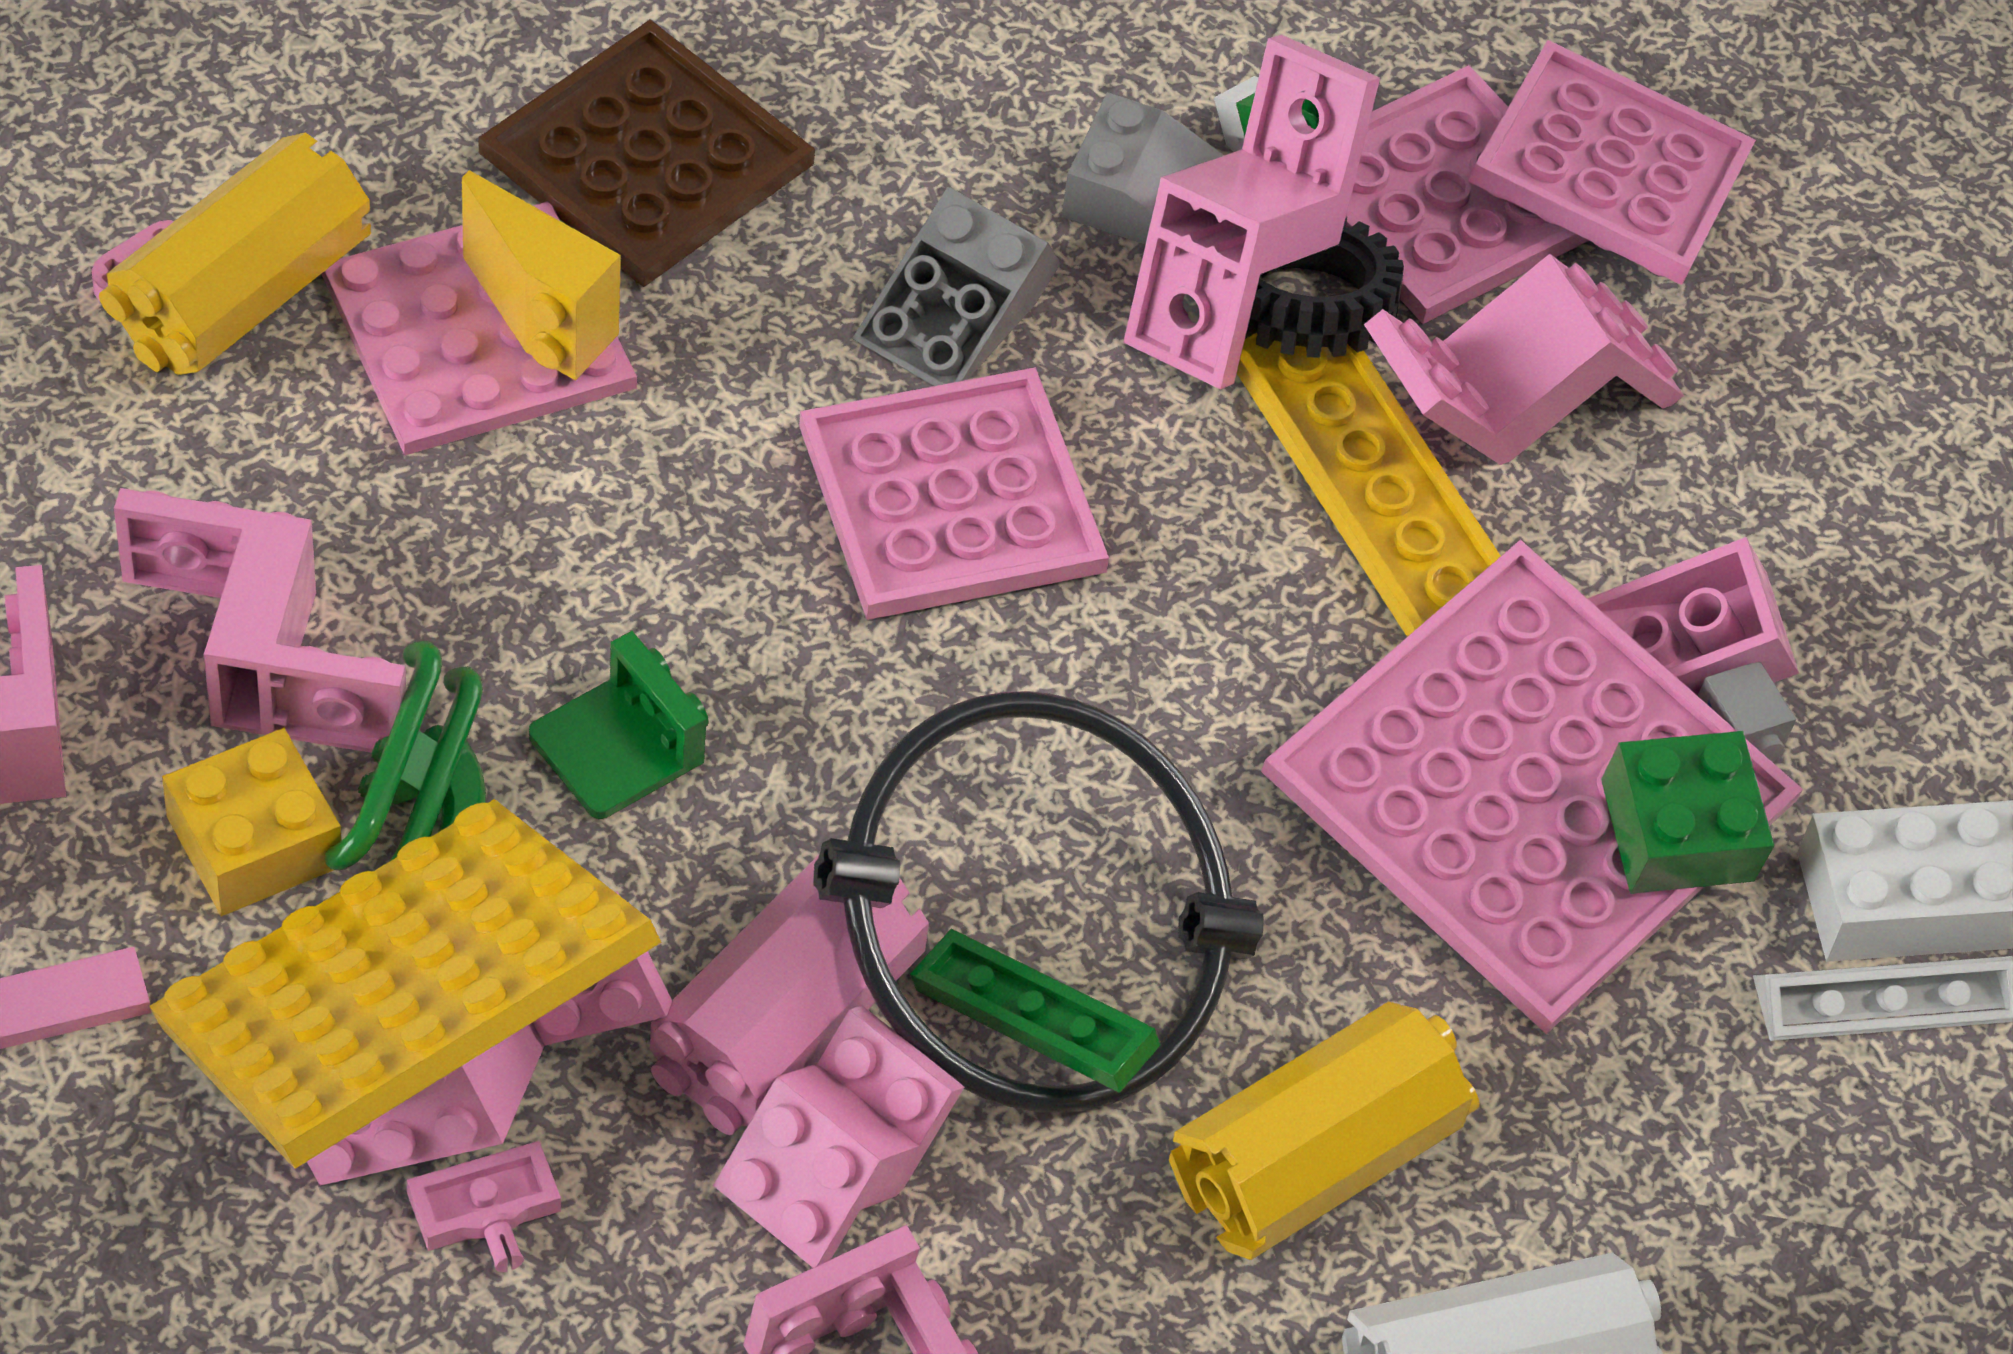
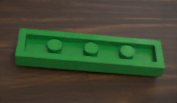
M952 928L910 973L913 984L918 992L1118 1093L1122 1091L1161 1046L1155 1028Z

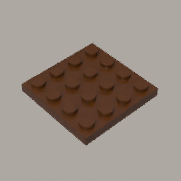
M651 19L478 137L480 155L539 203L548 201L553 206L558 218L566 225L621 255L620 269L642 287L647 286L814 165L815 159L814 147Z

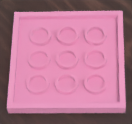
M1547 40L1478 158L1468 182L1485 189L1497 198L1505 199L1540 216L1548 223L1559 225L1584 237L1604 250L1617 253L1647 268L1655 275L1666 277L1682 285L1756 140Z
M1469 65L1372 111L1346 214V227L1351 228L1360 221L1370 226L1368 236L1380 232L1387 237L1386 246L1394 245L1399 251L1398 260H1403L1404 265L1400 299L1422 324L1528 272L1549 254L1556 258L1589 241L1559 225L1548 223L1540 216L1505 199L1497 198L1485 189L1468 182L1478 158L1508 109L1505 102Z
M548 201L533 205L559 220L553 206ZM463 225L340 258L322 273L326 286L404 456L637 389V375L618 337L612 341L576 381L556 369H548L542 366L532 355L526 353L463 258Z
M1036 367L800 411L799 427L866 620L1107 573L1109 556Z

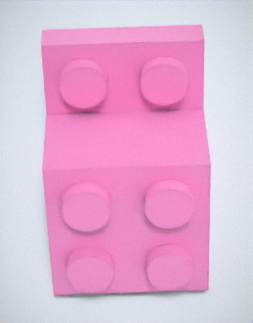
M864 1006L849 1009L817 1064L776 1077L713 1186L814 1268L833 1257L860 1210L896 1197L904 1189L965 1087Z

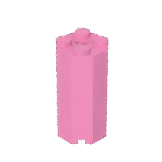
M819 855L672 1000L667 1017L651 1021L650 1050L658 1060L651 1067L654 1079L668 1093L674 1096H681L684 1093L701 1105L708 1121L726 1135H733L741 1126L749 1125L777 1076L815 1065L820 1060L849 1009L864 1006L868 1010L875 1003L854 956L847 929L844 903L820 900L818 890L813 886L814 863ZM900 878L892 897V903L884 908L872 907L879 944L895 982L925 952L929 922L920 908L910 916L902 901L910 893Z

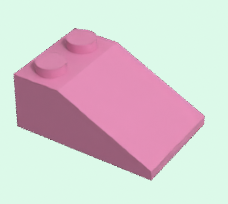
M1747 537L1587 598L1697 696L1705 677L1750 663L1761 662L1774 683L1799 674L1767 572Z

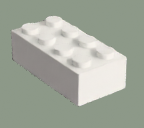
M2013 800L1812 814L1797 854L1826 962L2013 949Z

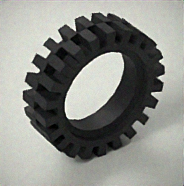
M1346 216L1338 245L1270 271L1285 268H1304L1322 271L1344 279L1353 284L1358 290L1337 296L1312 297L1278 289L1259 278L1245 339L1257 333L1256 345L1268 349L1274 341L1282 342L1280 353L1294 355L1295 346L1306 347L1307 357L1320 358L1321 347H1328L1333 357L1345 356L1347 344L1357 353L1368 349L1369 341L1375 344L1376 342L1364 324L1382 309L1397 318L1404 270L1403 260H1398L1399 251L1394 245L1386 246L1387 237L1380 232L1368 236L1369 225L1358 221L1351 228L1346 227Z

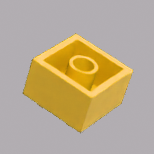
M285 727L162 776L167 819L220 916L334 871L327 866L325 853L331 846L342 841L341 826Z

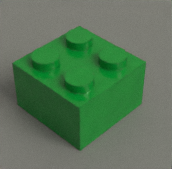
M1744 731L1618 743L1601 781L1630 894L1754 882L1775 845Z

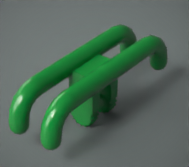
M430 641L413 642L403 650L402 657L404 662L409 667L414 668L389 736L384 737L382 740L379 739L378 742L376 741L371 753V758L374 759V762L378 763L377 768L369 773V775L365 774V777L363 776L361 779L358 793L365 800L358 818L348 835L340 843L331 846L325 853V862L332 870H345L359 862L368 853L382 830L392 804H399L416 798L401 841L388 862L395 859L399 850L407 843L421 837H431L478 711L483 686L481 676L471 667H455L449 670L444 675L443 683L450 693L455 694L439 740L436 742L420 732V727L442 669L441 652Z

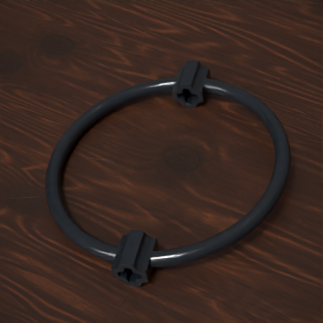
M1019 691L1000 692L974 697L951 705L924 720L908 732L890 750L873 773L854 813L848 839L830 838L823 842L819 857L814 863L813 886L818 890L819 899L844 903L847 929L855 959L865 984L878 1008L895 1032L962 1084L965 1090L1004 1106L1034 1112L1065 1113L1103 1107L1128 1098L1156 1082L1182 1059L1207 1026L1219 1002L1227 978L1230 959H1247L1254 956L1257 944L1263 936V913L1258 910L1255 900L1232 896L1229 871L1212 821L1199 797L1179 769L1148 738L1123 720L1095 706L1051 693ZM1024 717L1046 719L1089 732L1110 743L1140 766L1164 792L1188 831L1200 864L1205 893L1196 892L1187 896L1184 910L1179 916L1178 938L1184 942L1185 951L1204 954L1201 973L1194 993L1180 1019L1171 1032L1160 1042L1161 1046L1120 1093L1097 1081L1064 1086L1035 1085L1015 1081L992 1073L972 1063L951 1049L920 1019L901 993L888 968L874 925L872 907L884 908L892 903L894 891L899 884L900 860L895 856L894 847L874 845L878 826L892 794L909 769L926 752L942 740L963 729L1003 718Z

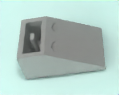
M947 187L852 339L933 386L968 380L1035 306L1061 263L1048 242L956 190Z

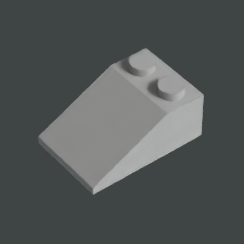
M1107 92L1068 171L1062 217L1146 245L1161 177L1225 155L1163 110Z

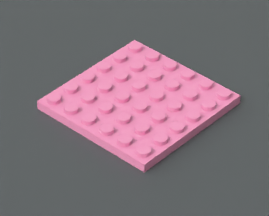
M1520 539L1266 758L1261 772L1547 1034L1704 888L1695 887L1630 894L1601 781L1618 743L1734 732L1736 730ZM1746 739L1770 826L1797 801L1803 789Z

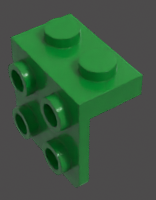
M630 631L611 641L610 680L533 721L529 726V740L589 815L596 819H605L702 765L705 759L706 727L709 724V719L699 698L692 692L685 694L674 681L670 668L662 654L655 648L648 650L637 635Z

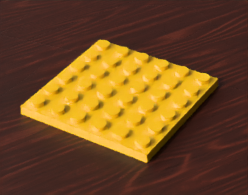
M493 799L488 803H478L467 807L456 816L453 824L435 835L421 837L407 843L399 850L395 859L375 871H365L352 876L342 884L340 892L320 904L306 906L292 912L284 919L280 928L260 940L247 941L232 948L225 955L223 962L200 976H189L177 981L167 989L163 998L149 1007L164 1032L296 1169L662 942L651 919L497 800Z

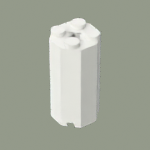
M1608 1253L1350 1310L1347 1320L1354 1327L1344 1329L1342 1336L1344 1354H1663L1656 1344L1654 1322L1658 1321L1661 1317V1305L1658 1292L1651 1280L1638 1281L1633 1267L1614 1253Z

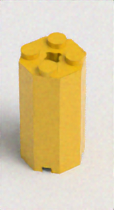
M306 132L283 137L107 273L108 286L99 293V299L106 312L112 318L121 322L133 340V349L136 357L156 373L164 367H168L177 375L199 372L371 234V223L362 224V218L370 212V200L344 159L331 150L323 157L317 154L310 147L318 141Z
M1388 1001L1178 1129L1174 1133L1173 1142L1181 1145L1171 1150L1169 1162L1185 1201L1196 1214L1206 1208L1210 1210L1226 1230L1218 1235L1216 1239L1227 1252L1252 1260L1463 1128L1466 1117L1476 1111L1480 1103L1474 1087L1464 1077L1454 1051L1456 1050L1457 1042L1452 1029L1440 1016L1433 1015L1426 1019L1416 1008Z

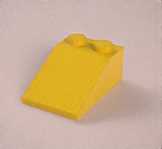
M469 170L462 177L464 260L525 352L532 355L542 366L548 369H556L576 381L619 335L621 255Z

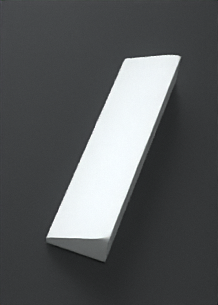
M2013 956L1753 975L1770 1041L2013 1022ZM2005 1008V1009H2000V1010H1987V1011H1974V1012H1961V1013H1948V1014H1935V1015H1922V1016H1909V1017H1896V1018H1883V1019H1870V1020H1857V1021H1844V1022H1831V1023H1818V1024H1805V1025L1783 1026V1025H1789V1024H1802V1023H1815V1022H1828V1021H1841V1020H1854V1019H1867V1018H1880V1017H1893V1016H1906V1015H1919V1014H1932V1013H1945V1012H1958V1011H1971V1010H1984V1009Z

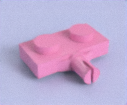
M540 1141L407 1179V1194L427 1250H434L471 1238H486L495 1263V1269L498 1272H508L507 1257L512 1270L524 1262V1257L520 1253L512 1229L521 1223L561 1212V1196Z

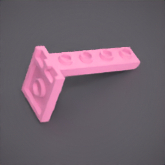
M907 1224L756 1294L743 1344L748 1354H809L816 1346L814 1340L835 1330L838 1331L841 1337L858 1333L875 1321L877 1318L876 1311L887 1306L913 1354H978L976 1348L968 1339L960 1341L948 1320L951 1316L950 1306L940 1285L933 1279L926 1281L918 1267L916 1259L920 1247Z

